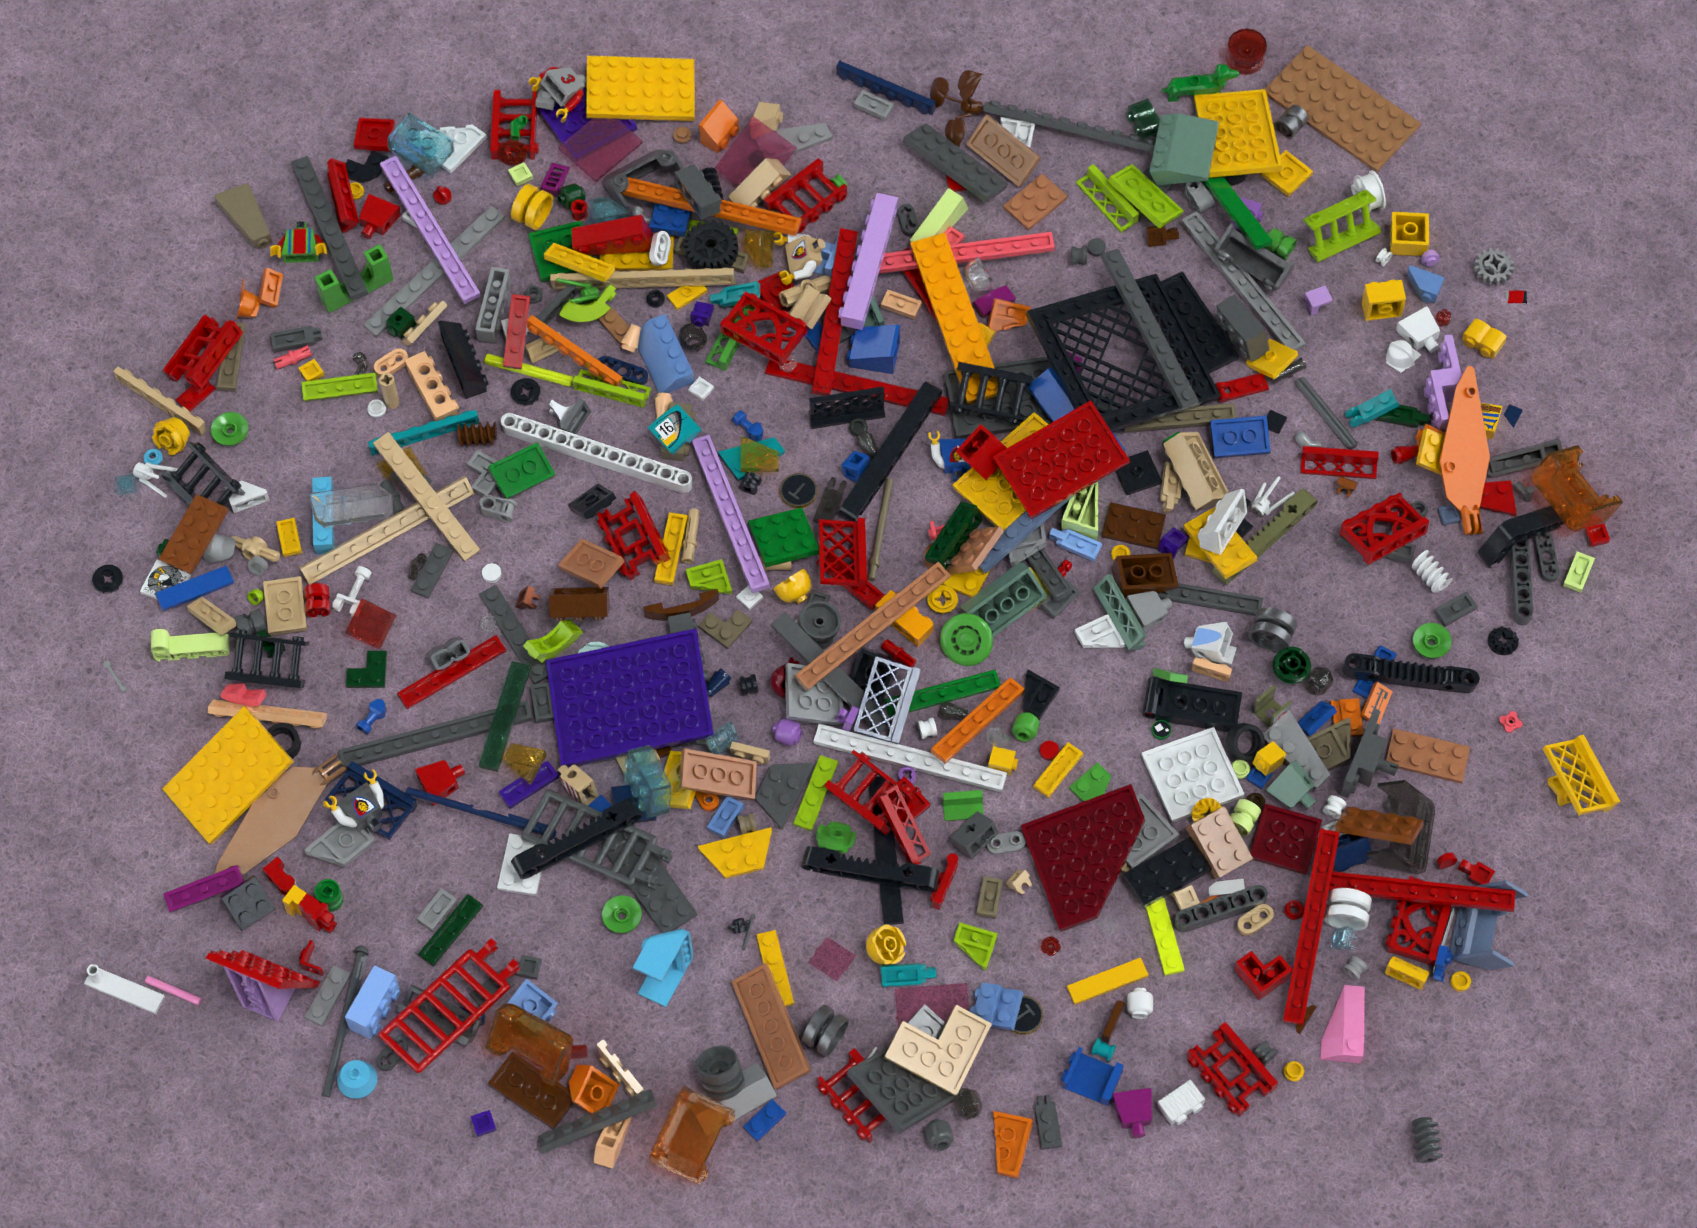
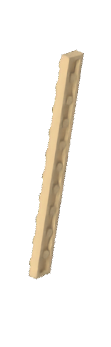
M726 267L721 269L704 268L694 270L615 271L606 282L579 272L573 274H551L550 277L553 290H563L568 285L557 282V278L580 283H591V287H597L598 289H605L609 283L616 288L735 285L736 282L734 268ZM576 286V289L582 290L584 287Z
M463 476L436 491V494L449 508L473 495L474 491L467 478ZM416 502L299 568L310 585L428 520L430 517L420 504Z

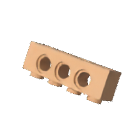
M423 351L405 359L406 368L435 422L447 416L458 415L457 410H459L457 402L455 399L451 400V392L448 386L443 385L441 382L443 377L439 370L435 371L433 358L431 356L428 357L426 352Z

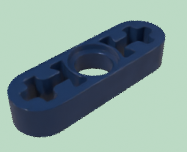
M602 356L598 359L603 364L608 362L609 366L607 367L610 369L614 367L616 373H618L620 368H626L628 372L621 375L624 381L644 385L648 381V372L642 367L609 356ZM640 374H643V377H644V378L641 377V378L638 380V379H637V376H639Z

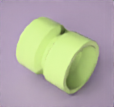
M1239 799L1234 808V813L1230 817L1240 835L1248 836L1254 826L1253 823L1257 821L1261 809L1251 801Z

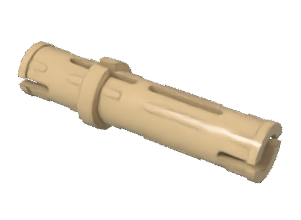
M694 508L688 511L685 540L682 542L683 554L681 561L685 564H692L694 562V552L697 548L696 537L701 511Z

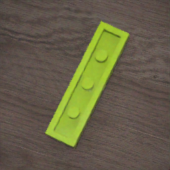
M376 372L301 382L304 402L378 392Z
M819 756L793 823L794 826L809 831L813 830L828 791L824 785L828 780L832 781L838 766L837 760Z

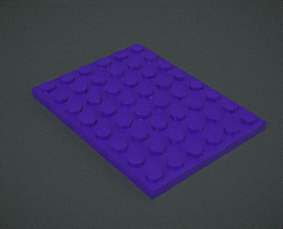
M696 628L546 660L561 766L571 767L572 765H581L629 755L635 751L643 752L715 737Z

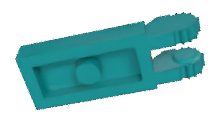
M1389 389L1357 407L1350 408L1345 412V417L1348 419L1352 418L1349 420L1351 427H1357L1399 407V404L1392 390Z

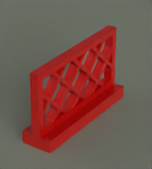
M858 518L857 522L819 519L820 584L855 586L857 591H864L867 583L865 518ZM823 526H830L834 530L828 534L823 529ZM844 527L852 528V532L847 535L841 529ZM836 533L843 537L839 542L832 537ZM827 540L834 544L830 549L823 544ZM848 541L853 547L847 550L842 544ZM837 548L844 553L840 557L833 553ZM828 555L835 560L830 565L824 560ZM847 556L853 561L849 566L842 561ZM837 564L844 568L840 573L833 568ZM830 571L835 577L824 578V574ZM849 572L854 577V580H848L843 575Z

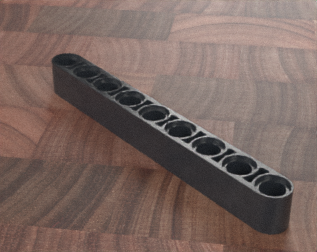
M927 381L923 383L842 504L839 515L850 521L857 522L858 516H861L939 401L943 392L942 389Z

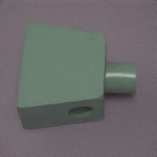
M1296 760L1290 763L1266 789L1291 808L1301 802L1309 809L1316 802L1308 794L1315 785Z

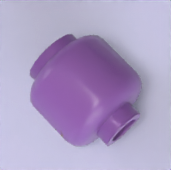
M783 718L780 722L776 721L772 732L775 733L776 741L792 746L800 741L803 730L798 722Z

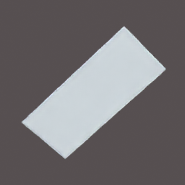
M1244 879L1215 882L1209 887V896L1231 894L1245 889Z

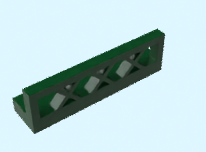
M965 502L959 503L924 556L926 562L933 564L939 562L945 570L947 569L951 559L958 554L960 547L970 537L969 534L977 529L983 521L977 505Z

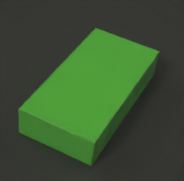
M1154 668L1153 676L1169 681L1187 683L1188 675Z

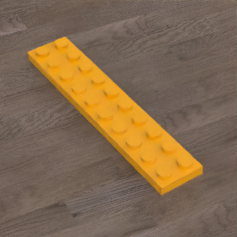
M946 233L910 242L911 250L959 383L961 384L962 375L957 370L958 362L995 369ZM977 375L969 377L965 397L967 405L976 402L980 379ZM990 378V381L987 383L984 400L996 397L999 385L998 379Z

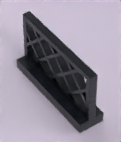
M877 387L809 398L811 428L817 429L848 424L857 418L865 421L885 418L884 388Z

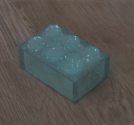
M408 113L387 137L389 150L431 176L437 172L454 152L453 139L411 113Z
M647 745L628 750L627 759H625L626 772L624 773L626 783L631 786L633 797L638 799L640 810L644 811L647 818L669 813L671 784L651 746Z

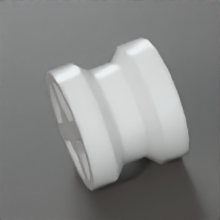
M933 717L927 721H917L922 740L928 736L935 737L938 735Z
M1330 795L1327 799L1328 804L1324 806L1322 811L1325 815L1339 819L1342 815L1341 811L1346 807V802L1340 797Z

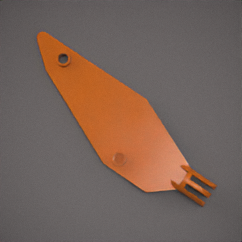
M1467 366L1455 388L1439 462L1446 498L1461 512L1464 535L1483 534L1479 508L1490 454L1475 370L1472 366Z

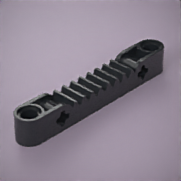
M1358 653L1349 654L1342 665V673L1347 678L1447 692L1471 693L1476 689L1480 680L1478 672L1469 668L1441 667L1439 665L1434 667L1432 664L1426 666L1424 663L1418 665L1417 662L1413 664L1409 661L1403 663L1402 660L1395 662L1394 659L1388 661L1387 658L1382 659L1378 656ZM1349 664H1354L1357 668H1352ZM1464 679L1470 680L1472 684L1467 683Z
M627 798L607 808L603 812L602 818L598 815L597 822L591 819L589 826L583 823V829L577 826L575 833L569 830V836L562 834V840L555 837L554 844L550 841L547 842L548 845L537 844L513 857L511 863L520 879L530 878L635 824L643 817V814L634 798Z
M813 846L806 847L801 865L803 869L808 871L813 869V872L930 893L936 891L940 871L936 868L912 863H905L901 866L897 863L895 867H892L891 862L885 866L884 861L877 865L875 859L871 863H869L868 858L862 862L861 857L854 861L852 855L847 859L845 854L840 857V854L835 850Z

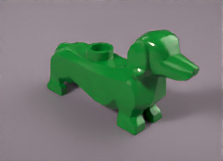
M1218 64L1212 74L1174 77L1162 91L1163 93H1168L1169 102L1179 101L1178 97L1182 95L1194 96L1220 93L1226 85V81L1237 78L1239 71L1229 69L1228 65Z

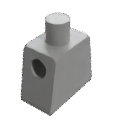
M1155 591L1126 597L1128 605L1144 632L1162 623L1168 614L1167 610L1172 608L1171 600L1169 598L1161 600Z

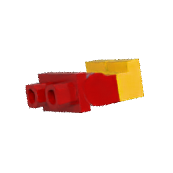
M295 885L282 900L285 910L289 915L294 916L295 913H298L306 918L308 923L314 926V929L318 932L323 929L331 933L337 926V922L334 921L335 916L329 912L327 904L324 902L320 904L317 899Z

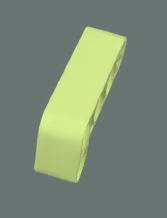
M155 629L151 631V652L156 661H160V659H168V661L180 660V658L184 657L192 659L199 658V656H228L229 634L220 635L216 632L170 636L165 629Z

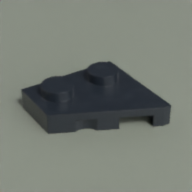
M1028 669L1026 673L1023 711L1032 713L1040 720L1060 691V687Z

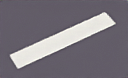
M1453 908V910H1452V913H1451V916H1450V919H1449V922H1448V925H1447V928H1446V932H1445V935H1444V938H1443V941H1442V944H1441V945H1443V946H1444V944H1445V941H1446V938H1447V935H1448V932H1449V929H1450V926H1451V922H1452V919H1453V916H1454V913H1455V912H1454V908Z

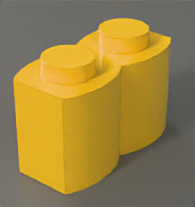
M1475 318L1464 332L1462 341H1464L1468 348L1474 347L1479 350L1482 356L1494 359L1504 346L1507 336L1501 331L1490 327L1484 321Z

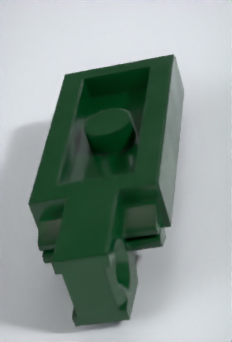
M1399 404V407L1377 417L1376 420L1418 428V425H1429L1430 415L1421 414V411L1417 410L1416 407Z

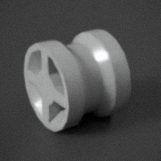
M1352 956L1349 960L1350 962L1345 964L1342 970L1352 980L1358 981L1360 974L1365 973L1368 967L1360 958Z

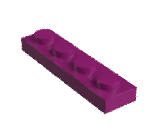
M239 865L163 893L169 912H174L231 890L242 883L244 878Z

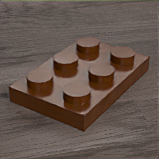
M1111 502L1102 538L1157 550L1166 514Z

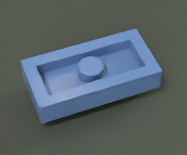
M726 797L707 825V830L725 838L737 820V816L745 808L744 804L731 797Z

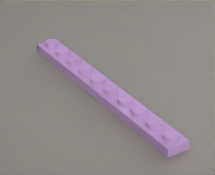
M397 156L381 162V169L462 302L466 304L481 297L479 290Z
M710 435L693 439L692 446L751 593L770 588V583Z

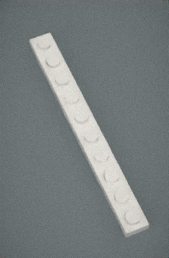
M822 724L818 725L814 738V744L850 754H852L853 750L859 754L862 751L873 760L900 767L908 766L919 772L1002 793L1007 777V772L953 758L944 764L930 752Z

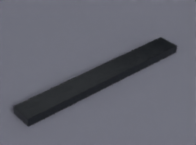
M876 776L869 785L870 799L885 782L880 776ZM876 804L872 813L877 816L878 814L881 815L883 811ZM874 827L877 865L884 861L885 866L891 862L892 867H895L897 855L892 829L885 835ZM880 884L884 925L904 924L900 887Z

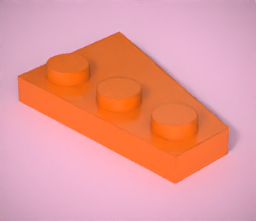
M993 1111L998 1175L1018 1179L1033 1119Z

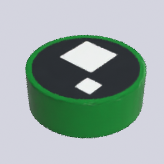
M1158 720L1153 724L1152 735L1156 739L1165 740L1170 736L1171 725L1167 721Z

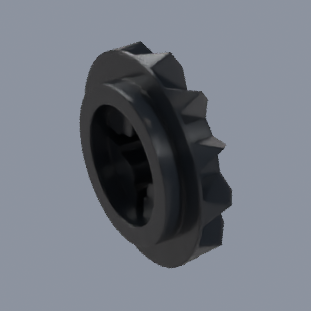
M530 378L519 379L511 387L512 399L517 404L520 403L524 406L526 404H533L541 394L539 384ZM522 387H524V389H526L527 391H529V396H528V397H527L525 394H522V393H523V388H522Z
M103 565L94 572L92 582L96 590L101 591L103 594L105 592L112 593L115 589L119 590V586L123 584V574L114 565ZM104 576L111 577L112 583L105 582Z
M1501 626L1500 628H1494L1488 636L1490 649L1498 655L1512 654L1516 651L1519 644L1516 632H1513L1510 627L1504 628ZM1502 634L1507 640L1505 646L1502 641H1499Z

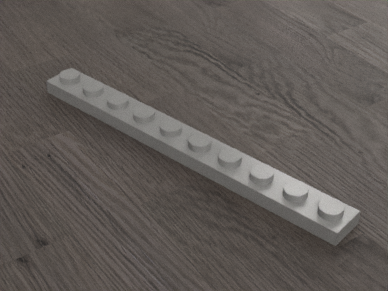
M493 206L487 209L451 243L458 258L461 260L505 219V216ZM436 258L433 259L363 324L364 327L376 337L381 335L387 329L386 320L400 306L405 310L409 309L445 275Z
M1196 211L1182 219L1181 224L1277 341L1296 351L1305 347L1303 339L1252 277L1232 262H1224L1217 257L1218 253H1216L1215 247L1220 239L1201 215Z

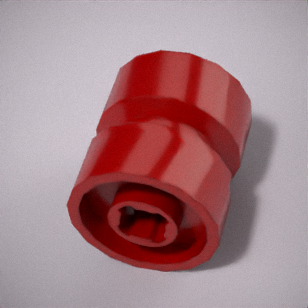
M322 583L307 585L304 589L306 615L312 618L317 617V615H322V617L328 616L331 613L329 586Z

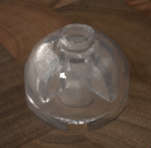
M975 258L966 264L963 269V283L966 290L970 289L974 294L984 295L994 290L996 286L979 258Z

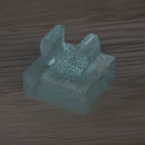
M1344 926L1335 929L1331 947L1337 950L1354 949L1355 946L1350 944L1351 940L1357 939V936L1352 934L1353 928Z

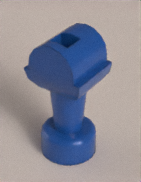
M742 410L738 411L733 416L732 422L737 426L742 425L745 428L749 440L752 439L756 442L762 440L763 427L761 423H751L746 419L747 415Z
M375 699L373 702H370L369 714L365 720H359L355 725L358 730H364L363 733L366 735L372 730L370 725L376 719H382L386 716L387 708L382 699Z

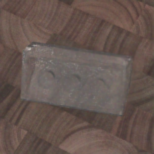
M378 484L308 493V500L315 521L324 528H333L335 525L348 526L355 522L367 523L369 520L374 519L385 520L393 516V495Z

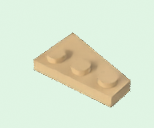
M601 1040L597 1044L600 1063L605 1068L609 1067L613 1071L612 1076L618 1083L622 1081L626 1085L625 1090L631 1097L644 1091L629 1070L621 1068L623 1065L616 1054L610 1055L607 1050L608 1044Z

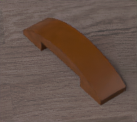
M715 589L699 593V601L664 609L662 602L644 606L645 618L668 621L670 616L690 613L692 617L713 606L719 600V591Z

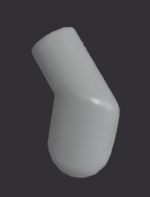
M634 206L631 216L642 215L649 226L652 217L644 216L642 208Z
M1297 432L1295 439L1302 449L1303 446L1321 447V441H1311L1305 432Z

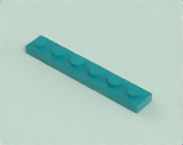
M468 410L456 416H447L436 422H428L426 425L414 426L402 432H394L391 436L400 447L457 431L458 423L460 428H463L464 423L467 424V427H470L471 423L477 425L479 424V418L476 410ZM380 437L368 442L372 456L380 454L373 445V442Z

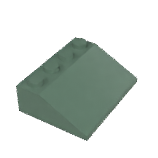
M1179 113L1161 115L1150 167V174L1156 185L1208 180L1219 127L1218 121Z

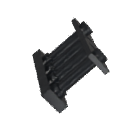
M958 362L957 370L961 372L962 379L957 403L950 402L949 405L953 412L964 414V411L1008 419V422L1012 424H1019V422L1024 421V416H1020L1019 413L1024 389L1027 388V385L1032 386V376ZM972 375H977L980 379L975 407L964 405L969 377H972ZM990 378L998 379L997 382L999 383L993 410L982 408L987 383L990 381ZM1009 382L1016 383L1017 386L1012 414L1001 412L1006 384Z
M188 442L186 444L192 452L177 471L165 470L161 475L189 505L196 495L194 487L209 469L216 476L200 496L207 499L221 481H223L228 489L216 503L224 505L233 493L245 494L241 488L242 485L237 480L232 479L205 452L206 448L198 442ZM199 457L204 462L203 466L189 483H185L182 480L183 474Z
M236 629V633H229V637L237 638L234 668L231 671H225V679L304 688L305 680L300 679L298 675L301 646H308L310 641H304V637L293 636L292 639L251 635L247 634V630ZM245 639L256 640L253 670L250 673H245L241 669ZM264 641L275 642L272 672H269V675H262V671H260ZM282 643L294 645L291 674L288 675V678L281 677V673H279Z

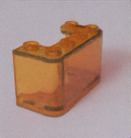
M1579 445L1549 453L1532 474L1535 486L1572 531L1606 522L1623 503L1618 495L1609 498L1607 494L1599 497L1579 472L1584 466L1579 460L1580 455L1583 453Z

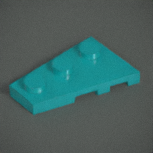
M775 437L718 451L719 457L738 482L744 479L743 476L746 472L753 473L785 454V450Z

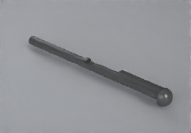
M363 945L357 946L353 951L356 954V959L322 1094L324 1097L331 1096L344 1038L347 1035L345 1016L354 1001V997L359 993L367 956L369 955L368 949Z

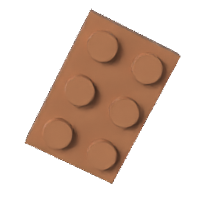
M1041 174L1003 205V209L1029 231L1062 204L1068 196L1045 175Z
M1000 526L973 530L969 534L968 540L960 547L958 554L951 559V563L946 570L950 575L976 571L1003 534V529Z
M581 538L558 566L560 570L601 589L624 563V560L621 556Z

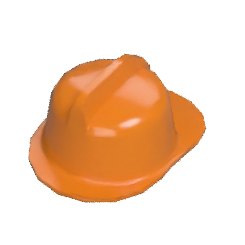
M243 278L237 318H254L257 316L260 303L255 294L244 289Z

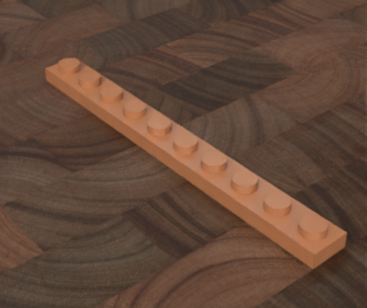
M939 562L934 564L795 675L797 681L806 691L811 689L947 581L951 575Z

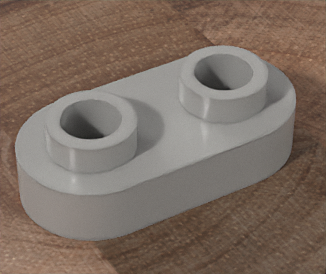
M1017 831L997 834L987 844V850L993 855L1018 852L1025 847L1026 839L1022 833ZM1017 838L1019 842L1014 843L1012 840ZM994 842H999L1000 845H999V846H994L993 843H994Z

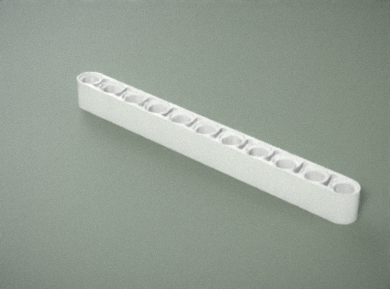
M507 413L501 418L502 430L508 436L532 444L538 442L541 447L680 493H688L692 489L691 474L685 470L513 413ZM664 475L670 476L668 478H663ZM687 481L686 484H681L680 482Z

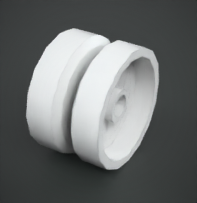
M1332 889L1328 893L1327 905L1329 907L1326 908L1324 921L1334 928L1350 931L1364 930L1368 926L1369 914L1367 912L1370 911L1372 899L1368 894L1356 889Z

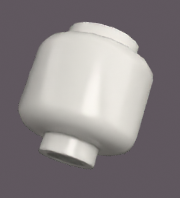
M1135 988L1127 996V1012L1135 1019L1147 1018L1153 1012V995L1147 992L1145 988Z

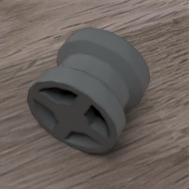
M1086 246L1081 248L1071 247L1072 265L1077 263L1087 264Z
M1265 1040L1253 1054L1262 1060L1264 1066H1267L1277 1055L1278 1050L1271 1048Z

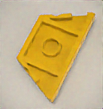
M772 828L699 845L698 849L725 879L764 869Z

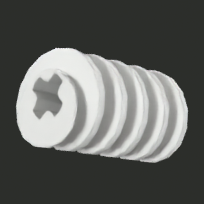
M1426 550L1414 560L1412 569L1417 570V575L1421 576L1423 582H1426L1428 587H1431L1433 593H1437L1448 587L1453 578L1446 580L1449 574L1447 572L1441 574L1444 568L1440 567L1437 569L1436 567L1439 562L1432 563L1434 556L1432 555L1427 558L1426 556L1429 554V551Z

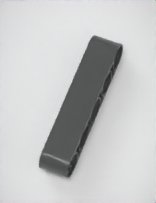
M1529 539L1516 543L1510 550L1513 618L1518 625L1522 626L1530 622L1533 614ZM1517 578H1522V579H1524L1525 581H1524V582L1519 581ZM1519 595L1524 596L1526 599H1521ZM1519 613H1525L1527 616H1522Z
M1255 885L1180 910L1176 914L1175 928L1179 932H1189L1249 912L1260 904H1266L1268 891L1262 885ZM1260 894L1263 898L1256 899L1253 895ZM1241 900L1244 902V905H1237L1235 901ZM1222 906L1226 911L1220 912L1216 908ZM1198 913H1205L1207 917L1201 918L1198 916ZM1186 919L1189 923L1182 924L1179 920Z

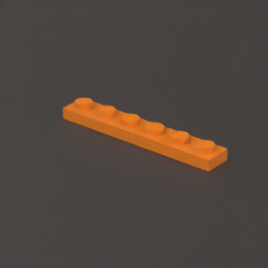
M533 315L528 318L527 327L532 334H538L548 345L557 347L561 354L573 358L577 365L589 369L588 371L593 376H599L605 383L620 387L622 384L621 375Z
M1010 677L931 748V753L946 764L1024 693L1025 688Z

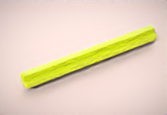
M486 354L484 361L487 365L568 387L573 383V377L570 375L522 363V369L503 367V357Z

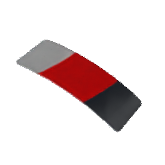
M1506 291L1507 304H1527V291Z

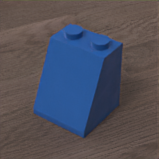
M900 325L863 327V330L856 329L855 334H852L850 339L852 350H848L847 361L850 362V367L894 374L900 345Z

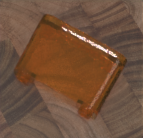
M684 1086L680 1090L651 1150L649 1160L670 1172L700 1185L708 1175L705 1162L722 1127H727L733 1123L736 1110Z

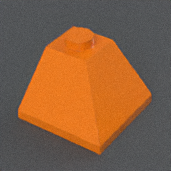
M577 1064L569 1081L572 1101L590 1114L599 1111L603 1107H609L619 1087L618 1083L592 1065Z

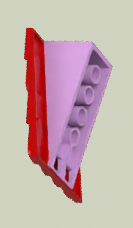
M211 950L205 958L224 966L242 1007L276 1021H279L295 988H318L321 982L244 950L240 952L233 950L232 953L223 950L219 952Z

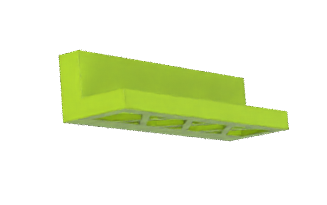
M1094 164L1089 166L1087 175L1076 181V184L1120 233L1124 232L1138 222L1139 213L1108 182V179ZM1090 179L1094 183V188H1086L1082 183ZM1095 192L1103 193L1105 201L1097 200L1094 197ZM1106 205H1114L1117 208L1116 213H1109L1106 210ZM1117 218H1126L1129 223L1121 227L1117 222Z
M580 369L578 376H574V390L645 408L651 392V387L622 380L621 385L626 386L627 389L601 382L603 381L602 378L599 376L595 377L589 371ZM583 375L590 376L592 380L584 378ZM637 390H643V391H646V392H645V394H644V393H641V392H637Z

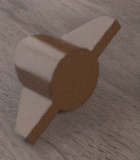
M1315 1005L1306 1008L1303 1026L1296 1025L1297 1033L1301 1034L1317 1008Z

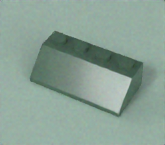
M1019 562L962 604L960 608L963 613L974 614L982 618L989 625L994 637L1048 596L1029 567Z

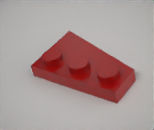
M1511 480L1485 482L1480 508L1516 517L1517 513Z

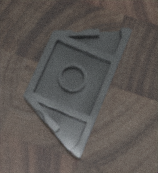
M813 763L771 764L755 796L757 803L763 807L769 817L782 830L814 768Z

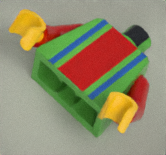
M299 221L296 223V229H288L286 236H283L277 245L270 247V257L278 255L281 258L282 253L284 263L318 262L319 254H327V249L320 236L314 234L312 228H307L306 222Z

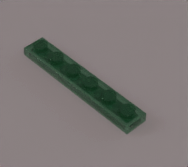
M511 662L479 762V768L495 772L499 771L531 670L530 665Z

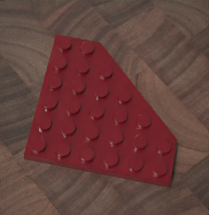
M1132 784L1020 825L1060 932L1098 918L1145 823V818Z

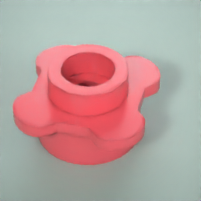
M1511 711L1506 716H1501L1499 722L1502 723L1505 731L1511 733L1516 728H1521L1523 725L1514 711Z

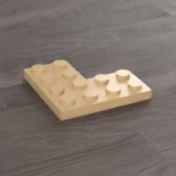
M955 1005L937 1040L902 1021L884 1058L956 1096L992 1023Z

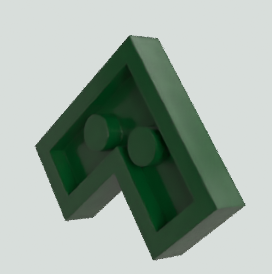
M367 651L366 668H347L346 688H385L387 651Z

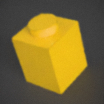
M1272 741L1256 753L1252 764L1255 765L1257 770L1267 776L1282 766L1287 754Z
M993 746L988 768L1007 772V775L1011 776L1012 770H1016L1019 759L1015 758L1016 751Z

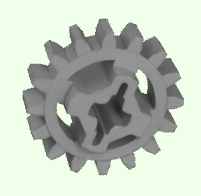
M1489 248L1488 252L1482 250V253L1477 255L1474 262V273H1478L1477 278H1483L1482 283L1488 281L1489 286L1493 282L1499 286L1500 281L1505 284L1507 279H1511L1514 272V261H1510L1511 255L1506 256L1505 250L1502 253L1499 252V248L1496 251Z

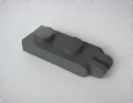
M312 326L270 333L274 353L302 348L306 345L312 346L316 344V341L322 340L321 329L313 328Z
M1045 1095L1046 1103H1043L1042 1096H1037L1038 1104H1034L1041 1148L1044 1150L1062 1147L1055 1102H1051L1050 1095Z

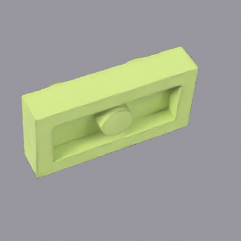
M1577 551L1563 586L1581 593L1595 558Z

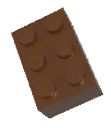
M597 587L552 588L549 593V616L556 621H563L570 617H573L574 620H585V617H593V620H603L604 617H608L610 610L609 587H602L601 589Z

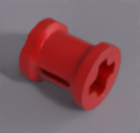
M580 199L573 201L571 204L573 219L575 221H585L588 217L587 203Z

